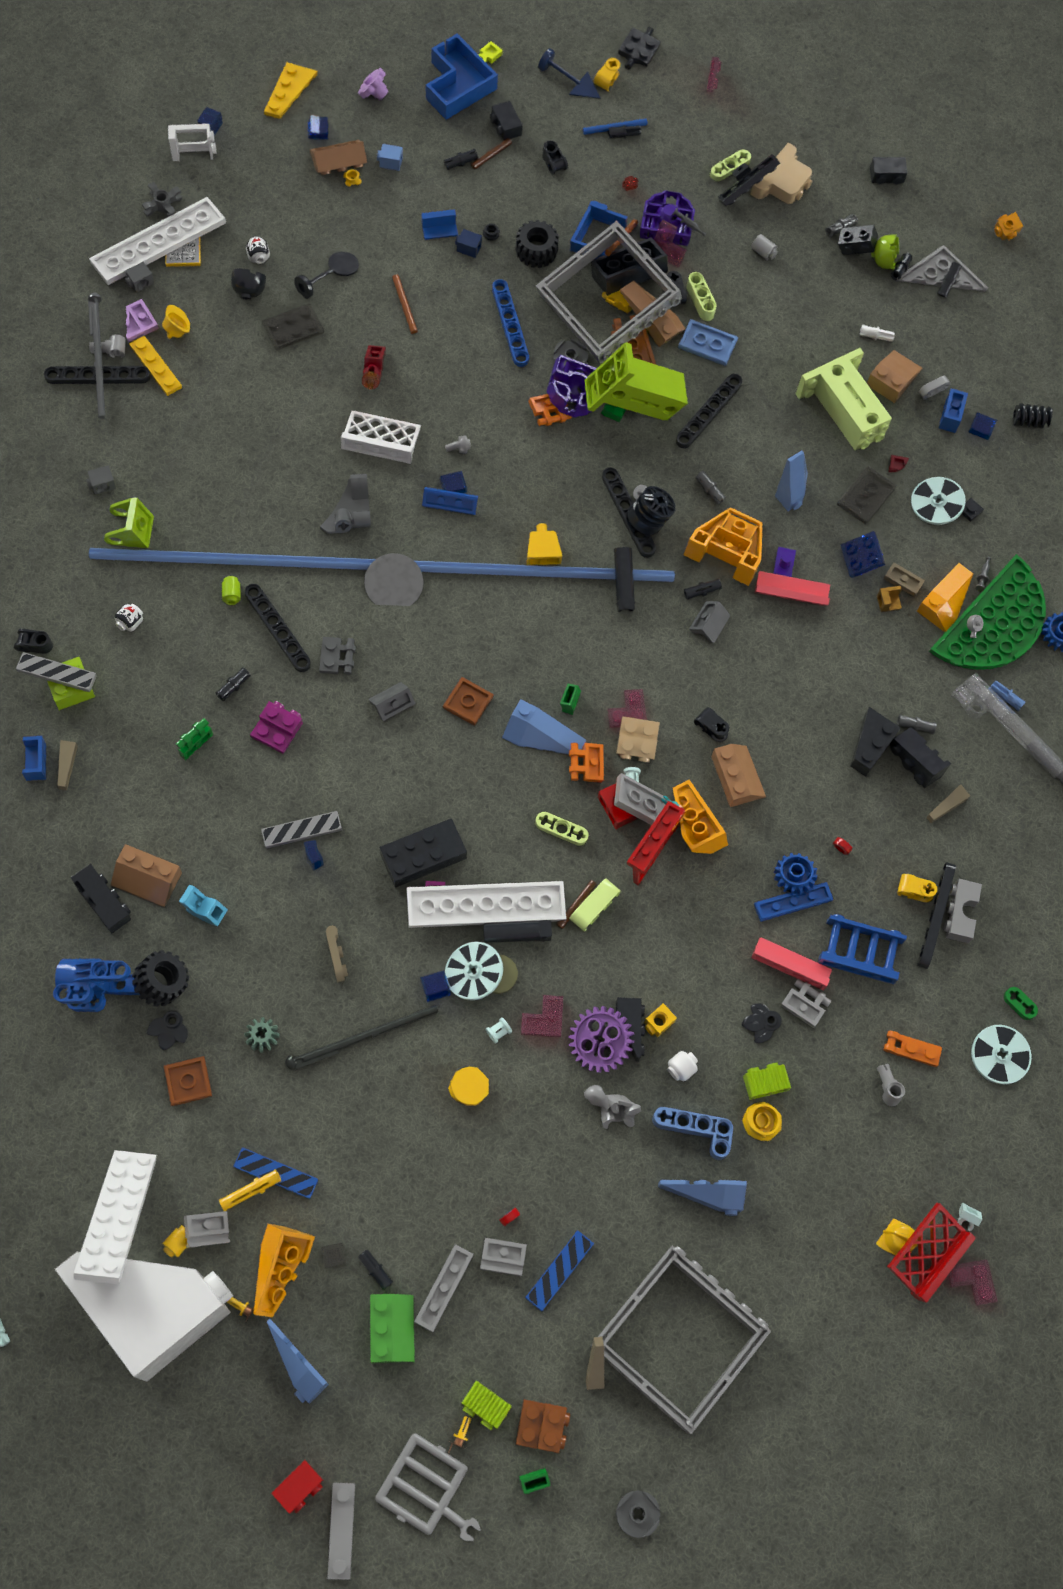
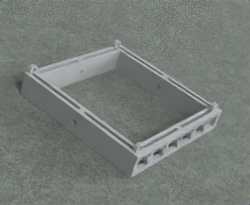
M617 221L536 285L539 295L600 364L608 359L625 342L636 338L643 329L650 327L653 321L658 317H662L672 306H677L682 299L679 288ZM619 241L665 293L599 345L553 292L612 244Z
M671 1246L598 1337L603 1338L604 1360L690 1435L771 1331L768 1328L769 1325L760 1317L757 1319L751 1314L752 1310L744 1303L740 1305L734 1299L735 1295L728 1289L723 1290L718 1285L719 1281L710 1274L707 1276L702 1272L703 1268L694 1260L691 1262L685 1257L687 1254L680 1247ZM671 1263L753 1333L749 1341L689 1418L606 1344Z

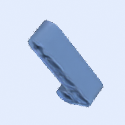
M667 1107L658 1108L652 1117L653 1124L659 1129L711 1138L710 1155L716 1160L724 1159L730 1152L733 1125L726 1118ZM660 1114H664V1118H666L664 1122H661ZM680 1117L685 1118L687 1126H680L677 1119ZM699 1121L706 1123V1130H701L698 1127ZM718 1125H724L727 1128V1133H720ZM721 1145L724 1148V1154H718L715 1146Z

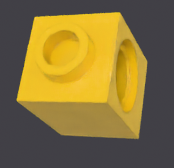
M663 1003L645 1019V1029L650 1035L653 1036L655 1034L658 1038L676 1021L677 1017ZM655 1018H660V1019H662L663 1022H664V1025H662V1026L656 1025V1024L654 1023V1019H655Z

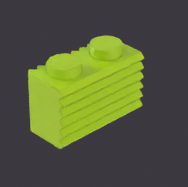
M772 1063L767 1065L766 1069L759 1070V1067H754L747 1070L748 1073L743 1078L750 1100L786 1092L791 1089L784 1064Z
M478 1381L474 1383L461 1403L465 1406L463 1408L465 1413L471 1417H474L475 1414L482 1419L480 1423L489 1430H492L493 1427L498 1429L512 1407Z

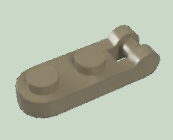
M329 926L326 929V936L338 983L345 981L344 977L348 976L346 964L342 965L340 958L344 957L342 947L337 946L336 943L338 940V930L335 926Z

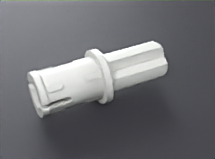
M862 325L860 336L873 338L875 341L882 339L892 342L895 333L881 330L879 327L874 328Z

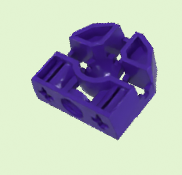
M664 190L661 193L654 194L645 202L640 238L648 239L652 237L654 241L688 246L692 229L685 223L681 224L682 219L675 214L673 216L672 213L678 208L677 211L684 216L688 214L687 217L693 221L695 209L690 200L679 192ZM673 196V199H676V205L666 204V199Z
M563 355L556 359L549 379L547 393L551 403L558 408L559 412L572 417L585 416L592 412L587 407L585 379L597 368ZM580 388L582 390V393L579 394V391L577 389ZM568 401L576 403L574 410H568V407H566Z

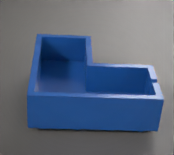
M458 34L446 40V55L444 42L432 48V64L443 75L426 84V100L446 120L497 89L498 74Z

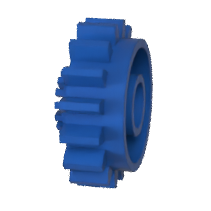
M1061 612L1059 615L1054 613L1052 617L1046 619L1042 626L1041 634L1046 635L1043 641H1049L1048 647L1053 645L1055 651L1057 648H1060L1061 652H1063V612Z
M790 853L788 857L784 855L782 861L779 860L777 862V867L774 870L776 874L774 879L779 881L777 886H784V892L791 890V895L795 891L799 895L802 894L803 890L806 893L809 892L810 887H814V881L817 879V868H813L814 862H810L807 856L803 857L800 853L798 855Z

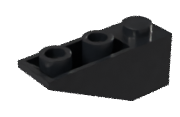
M617 997L616 1012H621L620 1018H627L624 1024H631L628 1031L634 1032V1034L629 1036V1039L633 1040L634 1043L629 1044L628 1047L633 1049L631 1053L635 1061L639 1062L641 1056H644L645 1051L644 1044H641V1036L644 1037L645 1025L641 1024V1017L645 1016V1005H641L642 998Z

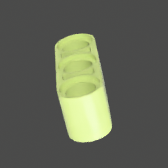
M693 272L688 278L687 291L700 318L704 321H711L715 315L716 302L703 275Z
M607 878L604 879L573 912L569 919L585 932L587 926L594 923L599 917L600 912L607 909L612 903L615 896L618 897L621 893V890Z

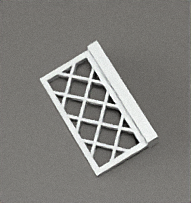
M352 410L345 432L341 436V449L411 464L412 454L421 425ZM354 417H359L363 421L356 424L353 419ZM378 421L381 425L373 428L370 423ZM367 425L370 430L362 432L360 428ZM396 425L398 429L390 431L388 426ZM408 428L415 429V433L408 435L405 430ZM384 429L387 433L380 436L377 431ZM356 430L359 434L355 435L349 432ZM402 433L404 437L397 440L394 435ZM374 434L376 438L374 439L366 436ZM389 437H391V439H392L394 442H388V441H384V440L387 439V438H389ZM408 441L411 446L401 445V443Z

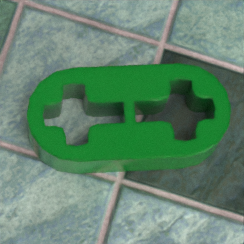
M1010 987L1005 991V1002L1021 1018L1031 1020L1038 1014L1036 1004L1019 988ZM1015 992L1017 994L1016 999L1011 1000V994ZM1030 1007L1032 1009L1031 1013L1026 1014L1025 1008Z

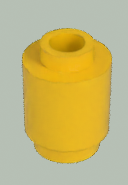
M183 1225L175 1228L162 1243L164 1245L163 1251L171 1258L174 1255L179 1257L187 1248V1238Z

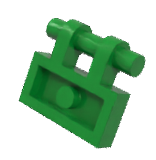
M205 718L200 722L194 723L192 725L193 728L188 733L181 735L180 740L175 744L179 748L180 756L185 761L213 736L212 729L208 726L209 722Z

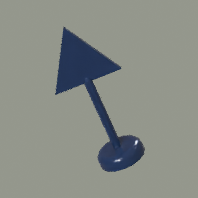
M549 48L543 54L539 61L538 69L545 71L551 65L577 84L569 95L600 98L588 71L579 81L552 62L555 56L554 50Z

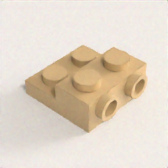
M622 716L616 754H619L622 759L631 760L632 756L638 757V761L650 763V759L654 760L660 722Z

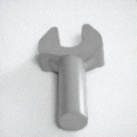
M448 1507L443 1510L442 1515L460 1528V1537L466 1541H473L474 1539L467 1534L466 1529L468 1526H473L480 1531L477 1520L474 1518L464 1520Z

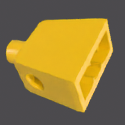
M544 523L538 524L536 526L537 531L530 532L527 565L561 564L562 552L556 532L547 531V525Z

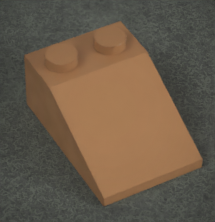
M893 350L872 371L867 385L895 403L920 373L922 367Z

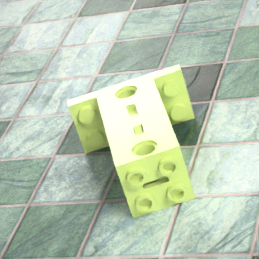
M861 348L803 374L796 391L799 399L803 397L809 398L813 394L817 396L854 450L860 448L863 450L874 441L877 443L883 440L892 419L857 371L864 354Z

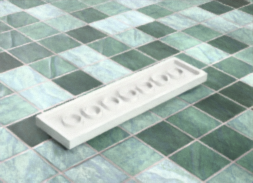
M206 197L89 258V260L106 284L110 285L125 277V270L141 262L148 265L196 238L226 223V220L210 199Z
M563 881L407 887L406 889L409 928L566 920Z
M114 1151L74 1271V1280L110 1284L120 1283L155 1167L156 1155Z

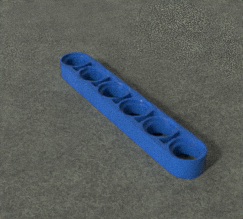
M498 279L492 284V292L513 362L516 366L524 367L529 362L528 350L506 281ZM503 286L505 289L498 291L495 287ZM507 300L509 303L502 305L500 301ZM511 314L513 317L506 319L504 315ZM515 328L517 332L510 333L508 329ZM519 342L521 346L514 347L512 343ZM523 356L526 360L520 362L516 358Z

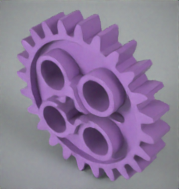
M602 1006L599 1011L598 1007H594L593 1013L587 1009V1016L579 1014L581 1021L574 1020L577 1027L570 1028L575 1032L574 1035L569 1036V1038L574 1039V1042L570 1043L569 1046L575 1047V1050L571 1053L578 1054L576 1061L583 1060L582 1067H586L589 1064L590 1071H593L596 1067L597 1072L601 1073L602 1068H604L605 1072H609L610 1066L616 1070V1063L623 1065L622 1058L629 1059L626 1051H633L632 1048L628 1047L629 1044L634 1043L633 1040L629 1039V1036L634 1034V1032L628 1031L631 1024H624L627 1018H620L621 1012L619 1011L614 1014L613 1008H609L607 1011L606 1007ZM598 1021L599 1029L594 1032L592 1024ZM613 1028L618 1030V1035L615 1038L610 1036V1031ZM600 1036L605 1038V1041H599L598 1037ZM588 1040H591L593 1043L590 1051L585 1049V1044ZM606 1047L611 1049V1055L608 1058L603 1054Z

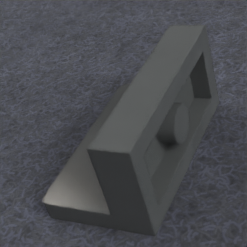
M706 601L689 630L694 634H704L709 642L714 643L728 621L730 614L720 601Z
M402 682L369 699L370 703L375 706L382 721L416 704L409 687Z

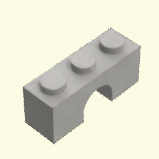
M958 879L955 884L951 885L949 894L952 896V902H949L947 906L949 920H946L944 924V931L947 932L946 938L969 943L974 938L976 920L966 917L962 907H975L979 903L982 884Z

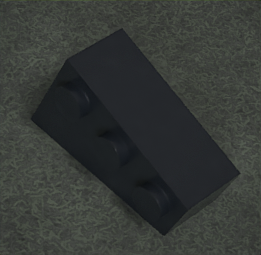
M869 707L864 715L850 767L866 777L893 738H895L900 727Z
M910 727L893 738L890 743L891 751L895 756L900 757L904 768L913 773L916 783L926 788L940 779L951 763L948 760L944 762L938 756L939 752L936 749L931 750L925 745L927 741Z
M91 863L71 877L77 890L111 934L131 920L129 916L131 913L130 909L125 903L121 905L118 901L120 897L113 888L109 889L106 885L108 883L102 873L98 874Z

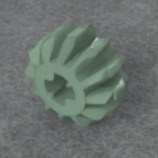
M261 1017L260 1023L254 1019V1026L247 1025L249 1031L244 1033L245 1037L248 1038L246 1043L247 1045L252 1044L251 1048L253 1051L258 1046L260 1053H263L265 1046L270 1051V1043L277 1045V1041L274 1038L280 1037V1034L275 1032L278 1026L272 1025L273 1021L271 1019L266 1023L264 1017ZM260 1031H263V1033H265L264 1038H261V1036H259Z

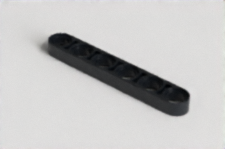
M51 366L44 370L45 380L50 384H96L95 366ZM102 366L103 374H111L109 378H103V384H142L150 380L149 369L145 366ZM124 372L129 374L127 378L119 377ZM141 372L147 374L144 378H139L137 375ZM51 373L57 374L53 379L48 378V375ZM68 373L75 374L73 378H66ZM86 373L93 374L91 378L84 377Z
M730 374L678 433L676 438L678 447L684 449L690 447L736 394L742 385V377L739 374ZM730 380H737L739 384L732 385ZM726 391L729 396L723 397L720 395V392ZM710 403H717L719 407L712 408ZM706 414L709 419L703 420L700 418V415ZM697 426L699 430L693 432L689 427ZM685 437L689 442L681 443L679 439Z
M612 467L604 469L602 480L639 553L645 558L652 557L655 554L656 546L651 535L644 534L643 538L636 537L635 533L638 530L627 520L629 508L624 509L620 506L622 502H627L631 507L634 502L618 471ZM611 473L615 476V478L609 480L605 477V475ZM620 488L622 493L615 494L613 489ZM649 546L652 548V552L646 553L642 548Z
M249 584L245 588V595L249 603L293 667L298 672L308 671L311 667V662L302 646L261 587L257 584ZM251 590L259 592L255 597L250 596L248 593ZM265 603L268 605V609L261 611L258 609V606ZM272 617L278 619V622L274 625L268 623V620ZM284 631L288 636L280 639L277 637L279 632ZM289 646H296L298 648L295 653L287 651ZM299 660H305L307 661V665L305 667H299L297 665V662Z
M948 862L943 867L944 874L943 876L941 875L938 885L940 889L936 893L934 900L935 908L931 911L929 928L927 927L924 937L926 941L922 945L920 952L921 960L920 963H917V966L928 969L932 960L956 870V865Z

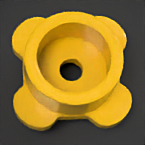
M354 169L343 174V177L346 179L345 185L349 187L355 184L360 185L362 183L361 179H359L360 173Z

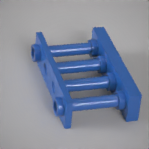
M830 915L826 923L833 925L827 951H822L819 955L818 963L895 984L900 973L893 969L897 944H903L907 936L902 935L901 932L896 930L888 931L845 919L842 915ZM840 928L852 931L847 956L844 957L838 956L835 953ZM859 933L871 936L866 961L864 962L856 961V958H854ZM879 938L890 941L884 967L875 966L873 963Z

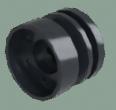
M649 486L645 488L629 508L628 518L633 527L639 532L646 535H654L659 532L674 514L676 505L673 498L665 490L657 486Z

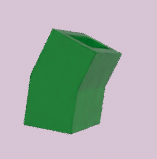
M605 403L601 414L620 422L626 409Z
M567 684L560 702L562 712L573 715L581 694L578 685Z
M545 1468L518 1476L524 1494L551 1486ZM541 1477L545 1478L544 1481L535 1484H531L528 1486H525L524 1484L525 1482L534 1479H538Z

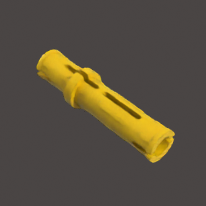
M276 1169L261 1178L256 1177L252 1183L219 1199L220 1205L224 1211H227L258 1193H264L265 1189L281 1182V1177Z

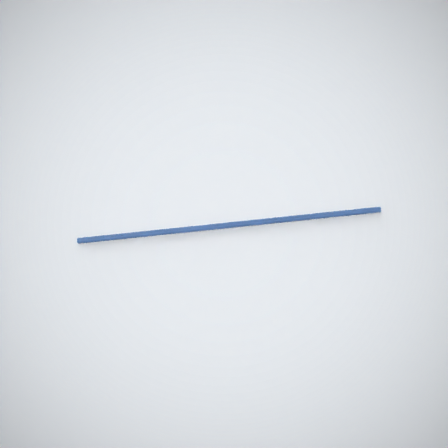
M105 548L89 549L90 559L367 570L371 563L376 560ZM414 561L419 566L421 572L615 579V569ZM633 569L634 580L673 582L675 573L674 571Z

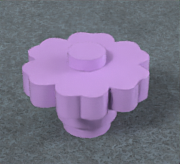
M379 68L368 75L361 85L358 94L363 99L369 95H372L375 99H383L388 92L386 85L382 82L386 75L385 72Z

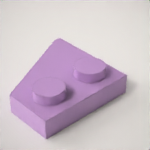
M142 299L126 306V337L128 343L159 329L157 322Z

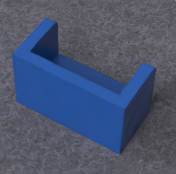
M23 737L25 745V769L22 770L23 776L26 781L46 780V743L43 737Z

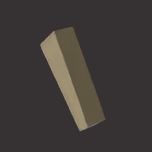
M60 740L57 786L61 790H67L78 747L76 742Z
M960 784L927 816V819L930 823H933L968 800L970 795Z
M602 1337L593 1338L586 1374L587 1390L604 1389V1343Z

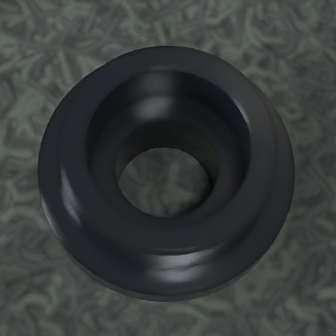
M488 224L483 229V236L487 240H496L500 236V230L497 225Z

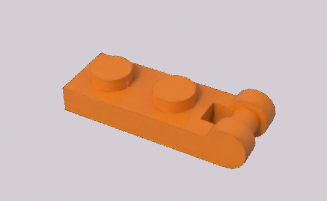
M888 1031V1041L884 1045L883 1051L938 1067L942 1047L901 1035L895 1031ZM896 1041L901 1042L900 1048L895 1046Z

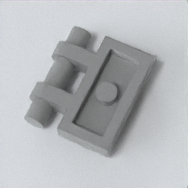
M797 979L794 985L800 991L797 992L792 988L780 1006L814 1028L826 1011L819 1006L820 1003L828 1007L831 1000L825 997L826 994L823 992L819 993L810 987L811 984L808 982L804 983ZM805 993L813 997L815 1001L812 1002L804 996Z

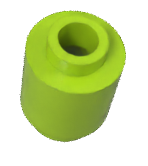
M227 576L222 582V601L228 605H235L241 600L240 582L237 577Z

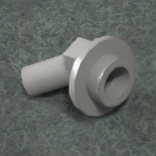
M466 435L459 436L458 441L445 445L447 452L459 448V452L464 454L471 447L470 439H467Z

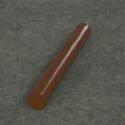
M507 138L473 162L471 167L474 170L511 145L512 141Z
M590 880L566 911V920H560L556 924L559 928L563 929L573 912L596 887V882Z

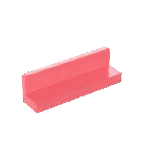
M760 571L758 573L755 593L828 606L830 584Z
M759 938L752 954V959L800 979L803 982H808L812 986L824 991L830 981L829 977L832 969L764 938Z

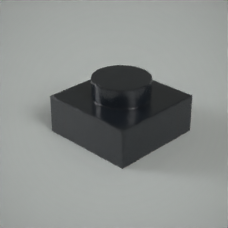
M970 498L965 502V507L961 514L971 522L984 509L974 499Z

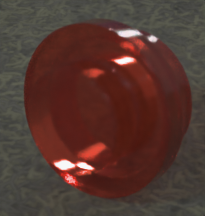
M629 176L622 182V186L628 191L636 189L639 181L638 178Z

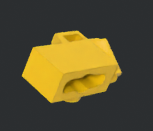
M620 291L608 296L605 292L602 293V297L609 304L626 313L632 310Z

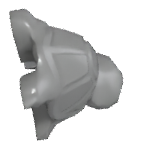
M599 1085L590 1086L584 1091L585 1098L592 1105L601 1107L603 1128L607 1129L612 1121H624L628 1127L635 1125L634 1117L641 1112L640 1105L631 1102L623 1095H606Z

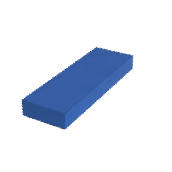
M425 487L422 506L475 515L478 496Z

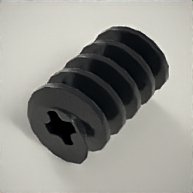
M1023 403L1015 406L1013 412V425L1020 421V426H1023L1026 421L1027 427H1030L1032 422L1034 428L1037 427L1038 423H1040L1042 429L1045 424L1049 427L1053 410L1049 406L1045 409L1044 406L1038 408L1037 405L1031 407L1030 404L1024 406Z

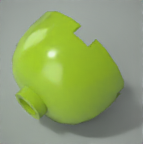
M897 234L880 237L876 242L875 252H871V256L875 257L876 264L883 269L895 268L896 262L894 263V259L899 255V238Z

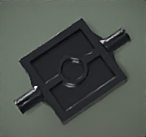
M632 27L618 51L619 55L628 60L625 68L630 70L634 63L645 67L648 66L661 41L651 37L654 31L653 28L648 27L646 32L643 33Z

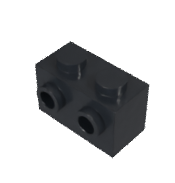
M875 226L841 228L838 242L841 253L851 255L875 252V245L878 240Z

